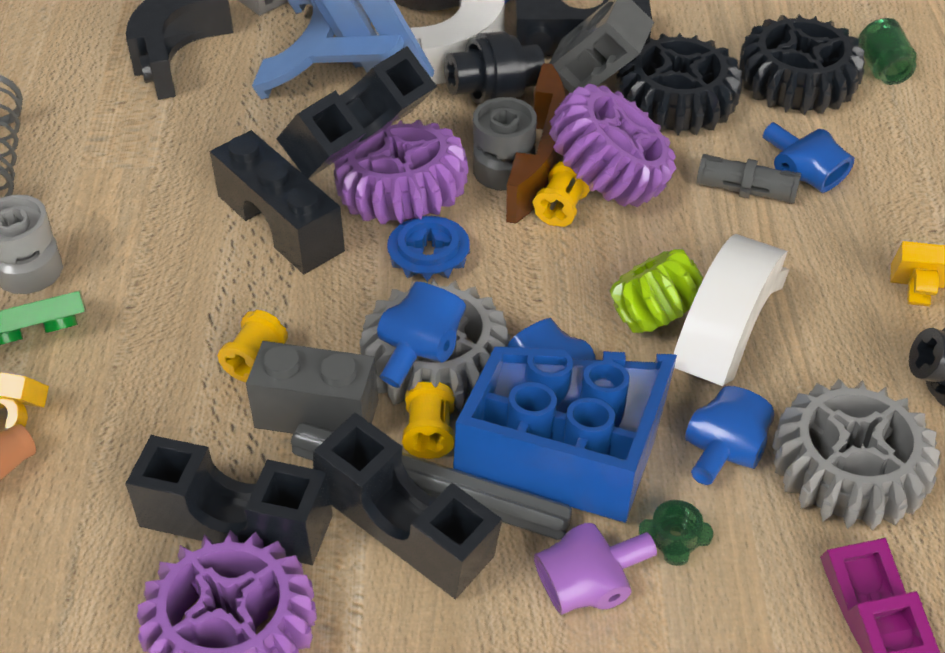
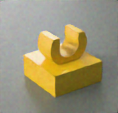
M902 241L891 263L890 283L908 284V304L930 306L931 295H937L938 288L945 287V245Z
M0 372V409L6 407L8 410L5 428L9 429L17 424L25 427L28 420V412L24 405L44 408L49 386L26 376Z

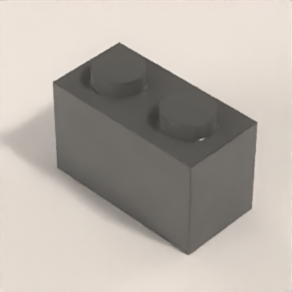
M262 341L246 382L254 428L294 434L298 425L303 422L335 431L354 412L372 424L379 401L375 356Z

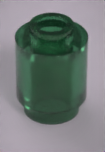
M892 18L878 19L869 23L861 31L858 37L859 47L865 50L864 58L875 78L881 79L887 85H896L906 81L914 74L917 54L897 20Z

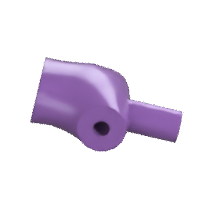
M584 523L571 529L553 546L534 555V562L552 604L557 612L563 615L584 607H594L602 610L610 609L624 602L630 596L632 590L623 569L656 556L657 549L648 532L610 547L595 524Z

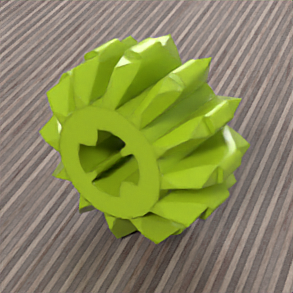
M683 249L663 251L653 258L649 257L645 262L633 266L632 270L620 276L619 280L610 289L611 297L614 301L613 305L622 322H626L632 333L652 332L660 326H667L671 321L683 317V314L690 310L702 283L703 276L693 260H690Z

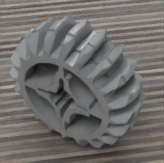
M433 278L431 285L457 295L466 304V310L457 329L454 351L449 359L442 363L417 356L401 387L395 388L382 381L379 376L396 347L379 339L377 328L383 313L387 309L398 305L408 295L414 282H411L408 292L405 293L392 289L389 301L376 300L373 313L365 316V323L361 332L362 338L360 339L361 355L375 356L378 393H388V397L394 406L405 401L406 391L415 388L418 382H432L434 387H437L439 382L452 389L455 397V408L460 412L464 399L469 398L494 347H507L510 342V335L508 334L503 311L496 310L492 297L480 298L476 286L461 291L456 280L448 287L439 286Z
M838 379L830 390L816 383L813 390L809 392V395L798 393L791 407H786L785 412L780 416L772 444L774 448L773 454L775 455V473L784 476L785 492L800 493L801 509L813 505L821 508L822 522L832 516V514L843 517L848 529L856 522V519H862L873 531L881 523L882 518L896 525L904 517L905 513L914 515L916 509L921 507L927 494L932 492L937 479L935 475L940 464L939 455L941 452L935 448L937 444L935 440L936 432L925 428V413L908 412V398L897 401L890 399L887 387L877 393L867 390L863 380L855 388H848Z

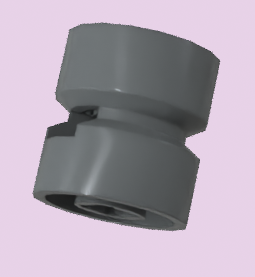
M498 97L485 101L473 112V174L477 181L485 187L497 191H507V182L516 152L535 155L537 114L531 105L523 100L512 97Z

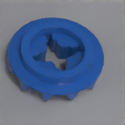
M422 216V220L412 218L397 226L389 236L387 249L392 268H402L406 278L422 274L428 282L432 275L440 274L449 279L453 268H464L466 256L470 254V240L466 231L456 222L438 216ZM427 241H432V247L435 248L431 255L423 254L424 248L427 247Z

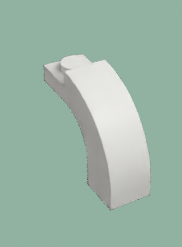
M460 0L459 10L446 21L431 26L410 28L434 69L431 79L435 84L446 83L444 63L448 53L465 51L468 41L475 38L479 33L505 31V0Z
M734 234L725 242L708 269L691 305L673 353L677 354L674 368L721 386L734 380L749 336L763 305L773 292L781 290L784 286L789 269L782 266L788 251L739 234Z

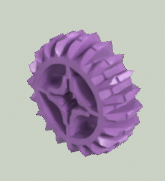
M589 83L585 87L578 86L573 93H569L555 110V115L550 120L552 129L549 134L552 140L556 142L553 148L557 153L563 155V165L570 167L577 174L576 179H582L589 185L590 191L597 190L607 201L615 199L619 205L624 207L628 204L639 207L644 202L648 203L667 187L666 183L672 178V174L676 170L674 163L676 156L674 151L669 148V138L661 134V126L653 123L648 117L649 112L640 110L635 101H628L619 91L612 93L606 86L601 85L598 88L596 85Z
M400 120L398 124L389 126L334 162L335 185L342 204L347 205L350 214H360L363 221L377 218L381 225L386 224L390 220H398L402 225L407 219L416 218L422 220V216L429 213L438 215L440 214L441 206L450 207L455 205V197L464 194V184L468 182V161L465 149L461 144V139L453 136L452 129H440L438 123L423 125L421 120H417L412 124H404Z
M230 530L223 543L214 544L204 534L200 549L192 552L180 545L178 553L179 562L174 564L160 561L158 570L160 580L145 582L144 596L146 601L138 605L137 613L141 626L138 638L144 652L299 653V649L310 648V643L313 639L311 626H314L317 620L315 602L312 601V598H314L313 585L307 575L303 574L302 564L297 560L296 555L286 557L285 549L281 547L279 541L264 547L263 540L255 532L244 543H239L238 537ZM198 600V602L192 608H190V606ZM278 606L271 621L256 635L257 627L269 618L268 612Z

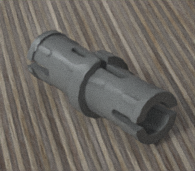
M703 154L696 184L740 192L739 197L749 199L750 195L794 204L801 173L758 165V160L748 159L746 163Z

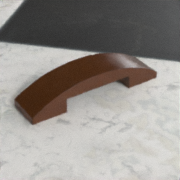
M542 64L534 91V111L537 114L536 129L543 130L537 153L534 155L516 152L507 182L506 222L518 223L535 209L533 200L536 194L548 186V175L552 167L558 162L563 161V155L557 153L553 148L556 142L552 140L549 134L552 129L550 120L555 115V110L566 98L563 82L552 64Z

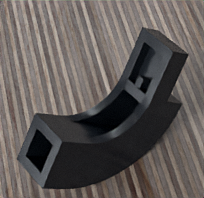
M144 0L132 13L126 27V41L134 76L143 75L145 83L154 82L158 100L176 97L170 63L173 56L182 47L203 38L234 33L229 1Z

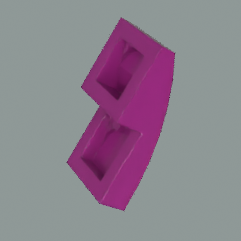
M886 538L828 549L820 556L837 603L863 653H940L917 591L906 593Z

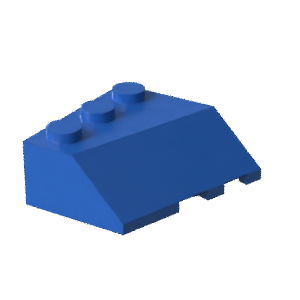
M495 346L456 421L453 469L567 504L572 508L626 523L655 442L677 354H657L655 362L626 361L625 352L603 351L602 360L572 359L564 349Z

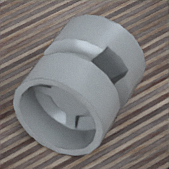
M29 195L1 197L0 287L13 294H30L41 291L52 285L60 277L63 269L62 259L56 240L53 237L46 208L39 199Z

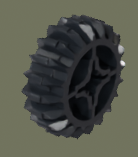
M800 14L796 18L790 19L780 15L777 21L765 19L762 26H754L752 28L751 34L745 37V42L741 46L738 68L742 71L741 78L744 80V89L753 91V99H766L768 107L771 108L776 105L784 107L785 113L793 109L799 110L804 116L808 110H815L819 114H823L827 107L839 109L842 102L851 101L853 94L858 89V85L862 83L865 71L863 69L865 50L859 47L858 38L849 36V29L835 28L834 21L825 23L818 21L817 16L812 19H806Z
M661 33L658 40L648 37L641 53L619 70V73L616 75V88L625 99L630 102L635 101L640 110L649 112L648 117L653 123L661 126L660 132L673 130L679 136L681 131L689 130L694 135H697L700 128L714 130L717 123H727L729 115L735 112L736 105L739 104L743 81L741 78L742 71L738 69V59L730 57L727 48H716L714 40L703 42L699 40L698 35L687 38L679 33L677 37H668Z

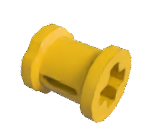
M563 161L558 162L552 167L548 175V186L538 191L533 200L535 214L550 226L566 227L571 224L577 214L576 204L579 200L585 198L590 191L589 185L582 179H576L577 174L570 167L564 166ZM574 178V185L567 189L570 181ZM556 200H558V202L556 203L554 209L551 210V209H550L551 203H552V202H555Z
M262 310L248 311L242 318V329L233 342L225 343L217 355L222 368L232 377L245 383L262 341L285 344L288 339V332L279 319Z
M423 381L418 382L415 388L406 391L405 402L406 411L409 412V424L403 430L402 444L404 449L411 455L419 458L433 459L447 455L453 449L455 434L449 423L450 414L455 409V397L449 386L439 382L438 386L434 387L432 382Z

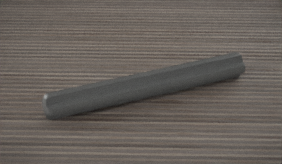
M307 422L300 423L291 439L292 452L297 456L313 461V451L334 431ZM402 453V463L409 477L418 487L433 497L437 498L452 482L501 517L504 523L557 540L562 539L568 531L572 519V508L567 504Z

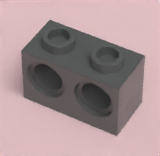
M609 0L561 39L549 64L554 66L563 82L564 88L570 93H573L578 86L585 87L588 83L598 86L641 53L654 21L632 0Z

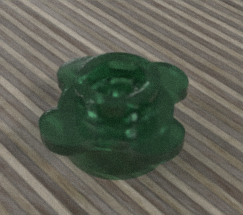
M669 500L660 504L654 512L653 519H645L640 523L638 532L639 535L648 532L655 546L664 553V560L674 566L686 564L689 561L691 552L699 546L710 545L713 539V529L708 523L703 522L700 511L694 505L682 500ZM670 531H677L681 533V535H672Z

